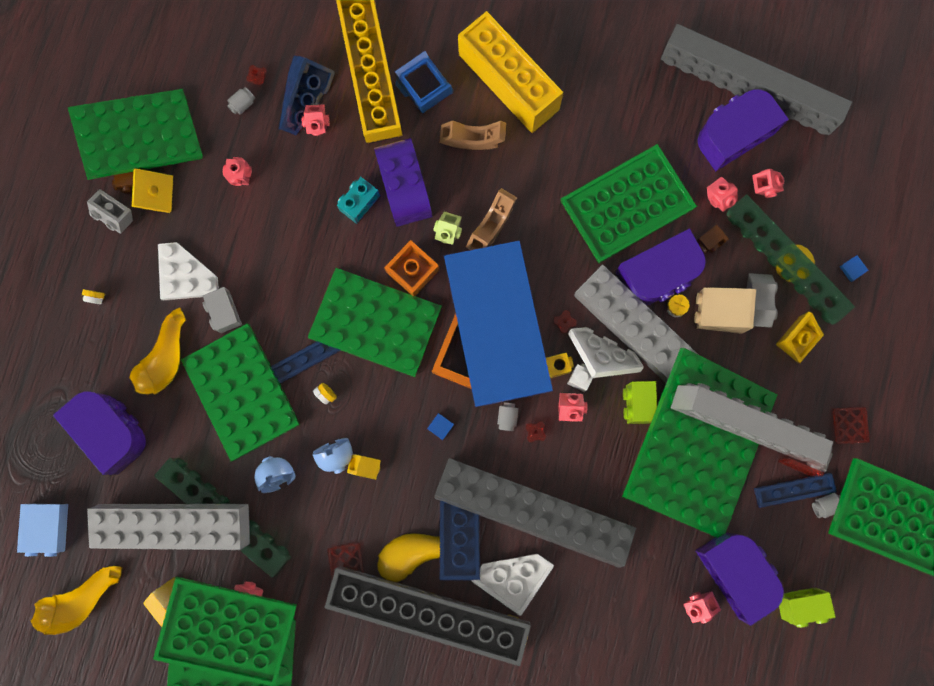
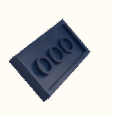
M440 500V580H480L479 515Z

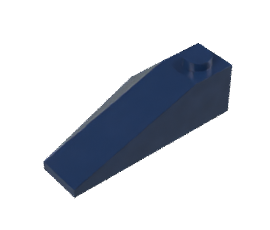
M293 57L287 77L279 129L293 135L298 134L303 127L302 116H304L306 105L319 104L318 101L330 88L335 71L305 57Z

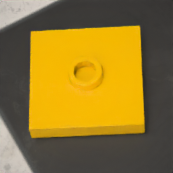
M134 169L132 207L170 213L172 209L173 176Z

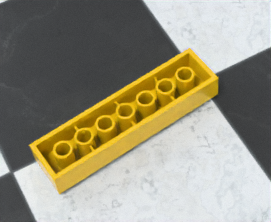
M336 0L366 143L403 136L374 0Z

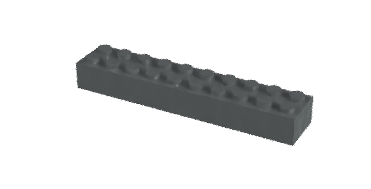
M679 24L676 25L660 59L667 65H674L685 73H692L698 76L703 81L712 82L718 88H725L734 95L739 94L741 96L755 89L766 91L774 98L788 119H794L803 126L812 127L821 134L830 135L842 124L852 104L850 100Z
M450 458L435 493V499L444 501L619 568L625 566L636 527Z
M339 566L335 570L325 608L517 666L521 664L531 626L530 622L343 566Z

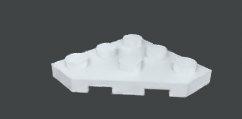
M177 242L158 244L161 300L203 297V295L218 289V277Z
M587 327L573 328L568 333L593 378L641 372L644 368L635 352L629 349L625 351L617 347L618 343L605 336L602 339L594 335L593 330Z
M539 554L482 564L480 567V580L471 581L521 616L554 565Z

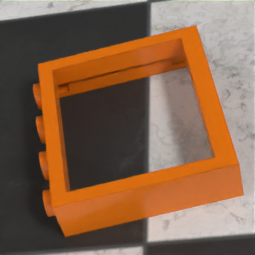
M455 314L432 373L472 389L468 377L441 367L458 326Z

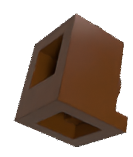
M133 172L114 175L112 180L114 190L131 194L133 190Z
M715 225L701 236L697 243L704 254L709 250L713 253L727 242L729 238L718 225Z

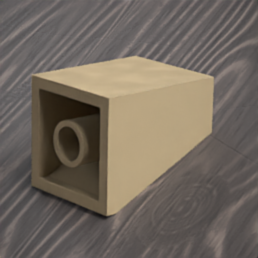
M703 288L696 296V304H699L698 312L696 311L694 322L697 323V329L739 334L752 329L756 289Z

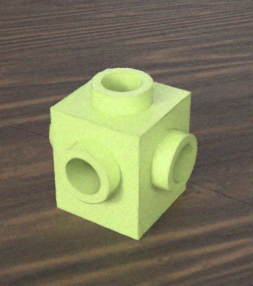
M444 211L434 226L433 231L436 232L435 239L442 243L453 245L455 239H459L462 228L459 227L462 217Z

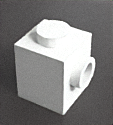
M577 364L567 384L585 392L593 377L585 364H581V366Z

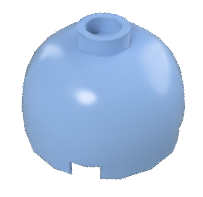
M348 438L335 440L336 443L330 445L327 443L314 450L313 457L318 467L323 471H334L335 474L343 472L346 469L345 466L350 463L353 454Z
M270 456L263 459L262 463L257 467L254 479L258 491L270 493L281 489L279 485L286 481L287 485H289L296 475L288 461Z

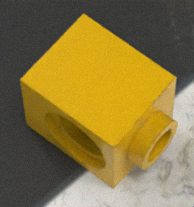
M567 353L546 358L550 378L569 374L572 372L571 368H574L571 356L568 357ZM562 361L564 369L557 370L554 367V362Z
M352 454L347 473L376 479L380 471L381 460Z

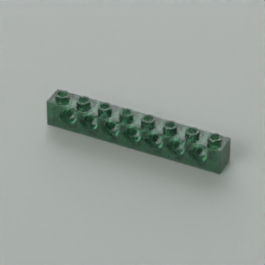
M747 194L728 210V220L741 229V233L745 238H750L755 243L754 247L768 257L767 260L772 266L779 267L782 277L787 281L790 280L795 285L794 289L808 299V304L821 312V317L824 321L833 325L855 308L845 295ZM745 215H748L752 218L751 223H748L744 220ZM757 229L764 230L766 235L764 237L759 236ZM770 243H776L779 250H773L770 247ZM784 257L791 258L792 264H786ZM798 270L805 273V279L798 277ZM812 284L818 286V293H814L811 290ZM826 298L832 301V307L825 305Z
M179 457L169 458L154 475L186 504H206L209 497L212 498L213 504H229L231 502L226 496L217 494L215 492L216 488L212 484L203 482L200 479L202 476L198 472L189 470L186 467L187 463ZM179 473L184 475V480L181 483L177 479ZM194 485H196L199 489L197 495H194L192 493V487ZM250 520V537L252 535L256 536L258 543L256 546L250 543L240 551L273 578L279 574L292 557L288 555L290 552L284 546H278L274 543L275 539L269 533L265 532L264 534L259 530L260 526L255 521ZM266 548L271 549L273 552L271 559L265 556Z

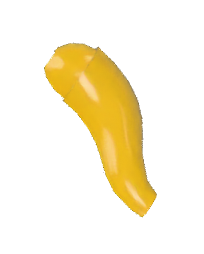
M181 308L173 310L165 317L154 348L131 371L129 378L136 392L147 395L153 393L155 395L165 389L176 376L180 364L181 326L186 321Z
M414 533L405 534L393 539L378 555V571L381 577L389 581L400 582L409 574L411 575L424 562L440 558V537Z
M111 566L102 568L75 590L63 595H53V597H45L34 604L35 613L30 620L32 626L37 631L44 633L43 635H57L69 632L80 626L88 618L108 587L119 582L122 567Z

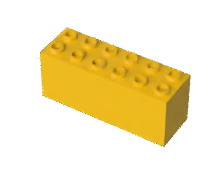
M487 11L458 34L459 56L531 133L536 131L560 110L563 91Z

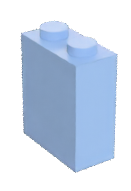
M21 504L17 553H25V556H38V553H44V556L52 557L57 556L59 552H64L68 504Z

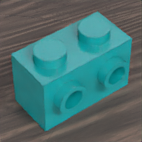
M360 177L358 181L355 180L350 185V190L347 194H343L339 198L337 207L357 224L380 197L379 191Z

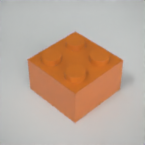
M411 240L384 267L386 272L412 296H416L440 270L439 265Z

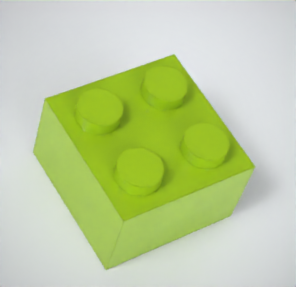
M656 381L631 382L626 385V388H623V400H626L627 408H624V419H627V424L651 423L657 409Z
M818 588L784 593L783 600L779 605L781 618L789 622V624L796 625V627L809 626L810 622L815 621L818 624L827 623L829 619L835 618L830 592Z

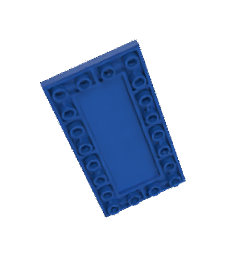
M520 241L445 255L444 259L475 407L552 392V384Z

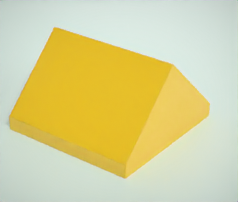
M807 312L798 317L776 345L796 362L801 363L824 334L813 314Z
M173 577L153 591L143 603L161 627L176 577Z

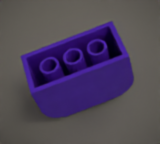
M755 89L741 96L738 94L729 100V104L725 106L722 104L713 111L714 113L709 117L699 133L698 146L715 171H718L776 134L789 120L768 92Z
M411 138L374 148L396 226L432 217L428 195Z
M688 229L621 263L616 270V274L619 280L645 305L652 304L658 300L662 303L671 298L674 292L679 294L691 286V282L704 270L705 256L691 230Z
M82 392L74 396L53 415L102 475H118L138 458L145 448L146 439L144 432L137 425L139 424L138 420L125 411L127 408L121 401H117L111 396L94 392Z
M725 533L695 550L739 620L751 626L777 609L781 604L784 592L783 586L776 576L778 572L765 559L767 556L765 551L750 538L738 534Z

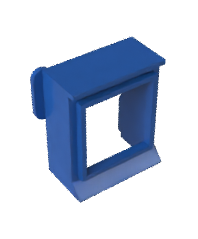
M426 51L395 71L397 79L395 84L403 96L411 98L422 114L447 96L453 94V88L431 61ZM423 64H426L441 86L421 99L405 77Z

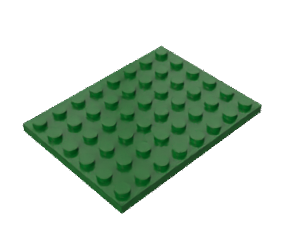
M680 348L622 497L719 538L727 531L759 444L671 409L678 385L686 386L687 383L694 385L698 383L709 386V390L712 392L720 391L726 393L727 398L740 399L744 401L746 406H757L761 408L760 412L763 413L772 411L777 394L686 348Z

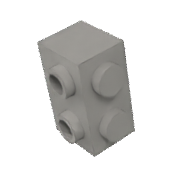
M101 189L87 201L90 216L95 220L104 222L112 231L116 230L121 234L133 222L131 210Z
M222 287L203 295V307L210 314L211 319H209V323L213 330L223 333L242 325L230 291L227 288Z

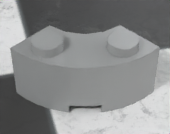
M749 273L747 289H756L753 326L772 327L773 321L777 319L778 315L774 299L778 284L772 275Z

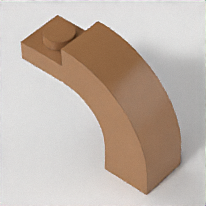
M450 121L441 125L440 143L455 148L471 150L497 148L498 143L505 141L506 123L498 121L487 126L476 127Z
M501 188L485 218L472 233L466 248L475 250L490 247L508 220L517 197Z

